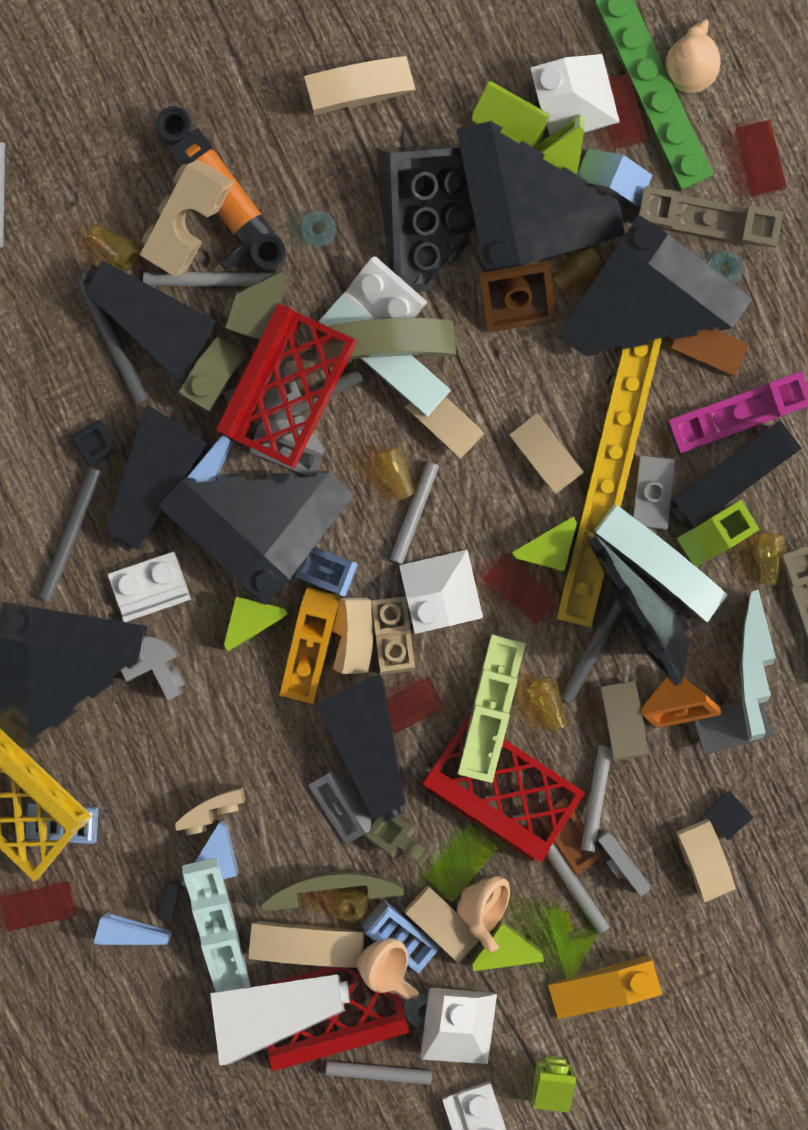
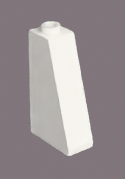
M331 975L210 993L219 1065L232 1064L344 1012V1003H350L347 981L341 982L340 975Z

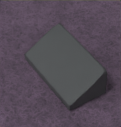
M742 700L719 706L721 708V715L694 720V728L704 755L772 737L763 702L758 703L766 732L762 739L749 741Z

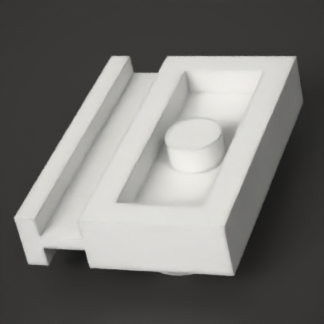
M375 256L368 261L351 283V286L342 295L370 320L416 318L428 303Z
M175 551L108 574L124 622L192 600Z
M490 1081L458 1091L456 1094L442 1097L452 1130H507Z

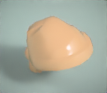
M707 19L688 28L687 34L679 39L668 51L665 69L672 85L679 91L686 93L701 92L708 88L719 74L721 64L720 53L717 45L707 35Z
M501 876L484 878L464 888L457 907V914L470 926V933L480 939L484 948L489 952H494L499 948L490 932L500 922L510 898L509 882Z
M388 938L374 942L359 955L356 963L357 969L364 983L372 991L397 994L406 1000L418 998L419 992L404 981L408 953L401 941L395 938Z

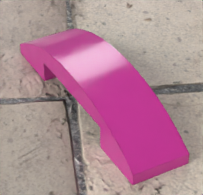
M800 371L721 402L668 420L680 453L808 407V385L803 372Z

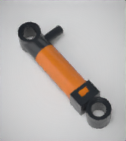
M169 106L163 109L158 114L156 128L162 140L168 146H171L170 149L180 165H187L200 160L234 181L217 213L240 245L219 259L220 265L225 271H228L249 255L256 267L263 272L275 273L281 270L287 260V251L283 241L278 237L214 151L213 146L199 127L194 130L188 113L183 108L177 106ZM181 120L184 122V128L180 133L172 135L166 131L170 121ZM267 245L275 246L279 250L278 256L271 262L263 261L259 257L261 249Z

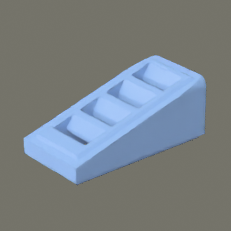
M222 435L186 478H195L196 482L216 481L233 444L232 439Z
M28 803L27 816H37L36 803ZM83 806L92 815V818L84 826V834H77V831L69 842L94 844L97 842L99 807ZM37 821L27 822L26 839L40 840L39 831H36ZM46 821L48 840H59L64 834V829L57 823V832H50L51 821Z
M383 899L363 922L362 928L366 935L376 942L388 939V936L398 924L402 927L393 938L403 942L410 933L414 936L405 945L408 953L407 965L419 974L440 949V946L428 934ZM422 941L425 945L413 959L409 955Z
M106 913L100 918L94 944L163 945L170 941L172 932L171 930Z

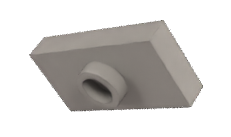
M639 456L633 517L647 528L668 529L675 459Z
M604 830L597 835V840L611 857L606 863L617 878L620 879L625 875L641 897L651 890L650 884L608 830Z

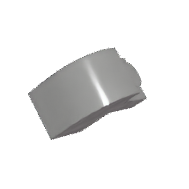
M146 637L142 661L132 669L124 667L121 670L126 682L153 670L167 701L183 694L181 686L185 685L184 679L177 666L171 668L168 663L179 657V652L166 640L158 637Z

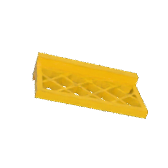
M0 729V773H5L11 779L12 792H0V798L13 797L14 816L0 817V849L33 881H36L76 832L88 823L92 815ZM21 797H31L36 802L37 816H23ZM38 821L40 840L25 841L23 822ZM46 821H56L66 831L59 840H48ZM1 822H15L17 841H7L2 836ZM26 846H40L42 861L37 867L27 860Z

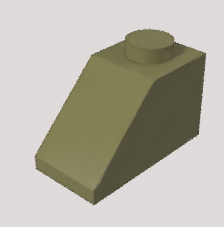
M284 268L242 289L235 295V298L229 297L223 317L228 318L226 328L261 340L278 303L281 304L291 270Z
M217 336L197 361L178 393L213 414L224 396L223 393L227 391L248 354Z

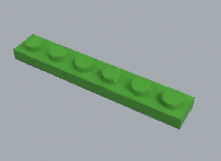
M594 0L598 13L679 190L683 191L711 178L714 174L635 1Z

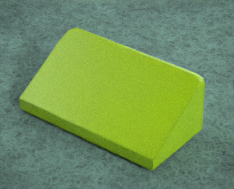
M489 81L473 112L471 120L475 123L491 120L503 127L501 132L517 143L523 140L536 147L542 140L550 114Z

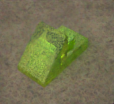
M557 903L545 907L563 973L567 980L575 976L596 939L597 932L596 930H590L568 936V932L574 931L568 910L562 912Z

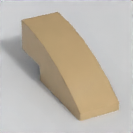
M406 56L352 64L304 76L314 116L345 107L352 109L416 91Z
M257 921L251 925L248 959L314 966L357 968L358 957L363 952L365 932L298 923L291 925Z

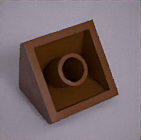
M549 261L479 273L478 285L487 333L556 320Z

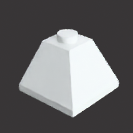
M602 54L567 57L530 68L541 110L550 114L547 123L550 135L579 114L584 118V133L620 123Z
M468 550L399 565L415 634L483 618Z
M429 988L420 1058L423 1060L488 1064L497 994L492 992Z

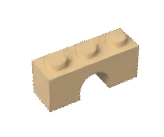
M200 160L187 165L183 164L179 168L173 179L176 186L172 194H168L158 208L157 212L161 215L156 225L152 224L142 239V243L145 246L140 255L174 277L188 270L202 244V241L194 237L186 228L185 216L187 211L193 209L206 217L219 212L234 181Z

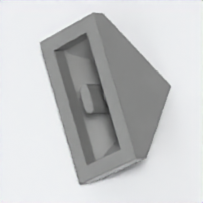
M303 415L294 417L296 424L306 421ZM288 419L270 421L273 433L290 427ZM259 423L254 440L267 436L263 423ZM313 432L295 469L252 448L250 453L312 477L315 476V471H318L325 449ZM292 433L275 440L279 453L288 458L295 445ZM269 442L263 444V446L271 449Z
M331 771L308 785L345 844L370 831L371 815L351 777Z

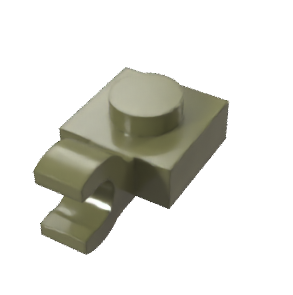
M398 816L384 823L381 817H378L371 825L370 831L364 834L370 842L393 859L401 851L421 867L429 857L425 849L411 839V836L415 833L414 828Z

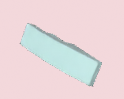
M341 296L319 320V323L329 326L370 319ZM412 355L359 358L427 417L451 391Z
M614 504L593 531L637 572L651 579L671 598L679 600L702 621L708 622L728 595L679 552L618 505Z
M759 590L752 591L750 594L741 643V695L749 741L762 739L766 733L758 703L768 701L771 696L764 666L773 664L776 659Z
M217 858L183 865V877L191 899L192 912L200 934L201 948L215 992L250 988L251 983Z

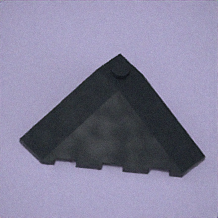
M491 120L456 129L486 272L521 266L625 235L618 199L608 193L605 196L597 193L586 186V179L565 166L562 170L543 159L544 153L523 140L517 143L501 132L503 127Z
M460 145L378 148V189L389 268L416 292L429 291L437 281L433 275L445 261L452 263L468 244L465 237L476 226Z
M638 215L557 338L585 357L599 355V350L620 346L621 350L648 345V340L669 337L671 341L697 336V331L718 327L719 331L733 329L752 301V298L668 233L641 215Z
M315 471V476L295 477L294 473L266 474V479L245 480L244 475L217 476V481L196 482L195 478H180L157 503V506L266 605L292 577L353 498L354 494L329 471Z
M591 530L584 532L644 653L675 686L681 684L690 644L685 633L690 628L680 610L675 612Z
M2 602L0 613V729L19 747L31 749L41 741L38 735L49 726L59 727L77 712L75 706L87 696L90 698L97 697L114 683L112 677L124 667L132 669L142 661L147 626Z

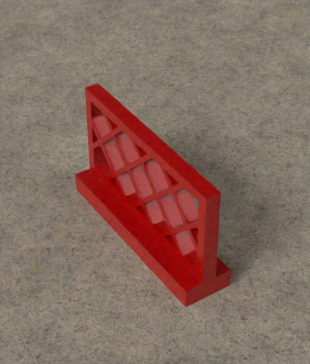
M278 303L216 431L295 469L358 341ZM302 323L311 328L314 340L297 347L294 336ZM318 331H319V332H322V333H324V334H326V335L323 336V337H320ZM335 339L345 343L339 356L327 360L322 344ZM317 347L321 363L304 369L299 353ZM294 356L299 372L281 378L279 366L282 360ZM324 370L327 379L324 387L311 392L307 376ZM301 379L306 395L289 401L284 385ZM278 388L283 404L266 410L263 402L266 392ZM308 401L311 410L308 419L296 424L291 408ZM285 410L290 427L273 433L268 417ZM262 419L267 436L254 441L245 437L251 423ZM292 433L295 445L288 458L279 453L275 440ZM269 442L271 449L263 446V444Z
M468 715L421 785V788L538 865L542 863L548 854L550 847L583 798L585 792L504 739L501 749L511 753L514 767L495 771L492 782L495 796L480 799L473 792L471 780L476 779L467 776L450 779L440 772L446 760L459 758L462 755L464 746L462 736L469 725L470 716ZM459 744L460 753L451 754L456 745ZM517 758L525 762L527 765L519 766ZM534 768L540 772L543 787L524 790L520 770ZM515 772L519 792L499 795L495 775ZM547 778H549L556 784L548 785ZM467 782L468 790L458 783ZM562 787L574 795L568 807L553 810L549 790ZM544 791L548 811L529 815L525 795ZM520 796L524 816L511 819L503 813L501 800ZM496 801L497 809L489 805L488 802ZM563 813L556 824L554 814ZM550 815L552 832L544 841L533 834L530 819ZM525 820L527 829L517 822Z
M328 966L264 985L311 979L324 975L331 976L335 972L344 970L356 977L349 988L350 997L358 981L364 982L359 972L358 974L349 969L350 967ZM379 992L375 993L367 1008L350 999L352 1005L365 1012L358 1025L348 1027L337 1020L340 1015L339 1013L334 1017L328 1018L331 1022L324 1035L315 1037L303 1030L296 1033L288 1045L276 1048L275 1044L268 1046L272 1071L411 1033L401 997L389 992L384 993L394 999L397 1014L384 1018L371 1011L380 995ZM368 1014L377 1019L364 1023ZM334 1024L343 1028L342 1030L330 1033ZM300 1034L310 1038L296 1042Z

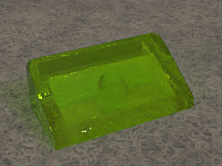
M470 823L425 878L453 902L498 847Z

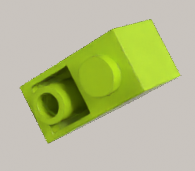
M738 500L676 539L691 563L698 567L732 548L760 529L742 500Z
M545 1056V1061L536 1060L532 1096L534 1109L569 1113L576 1084V1075L572 1064L566 1063V1058Z

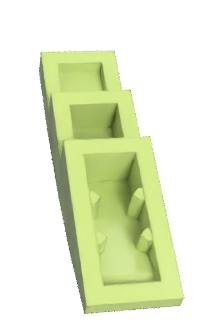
M494 634L490 636L458 769L459 775L490 783L493 782L510 717L509 711L518 681L517 675L526 645L525 642Z

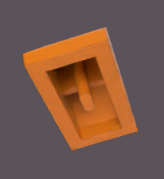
M684 677L682 683L677 686L666 678L642 706L641 714L656 728L719 716L721 715V708Z

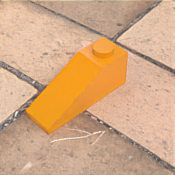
M307 587L300 606L279 696L314 704L341 595Z
M649 955L548 984L558 1019L625 1006L663 995L653 960Z

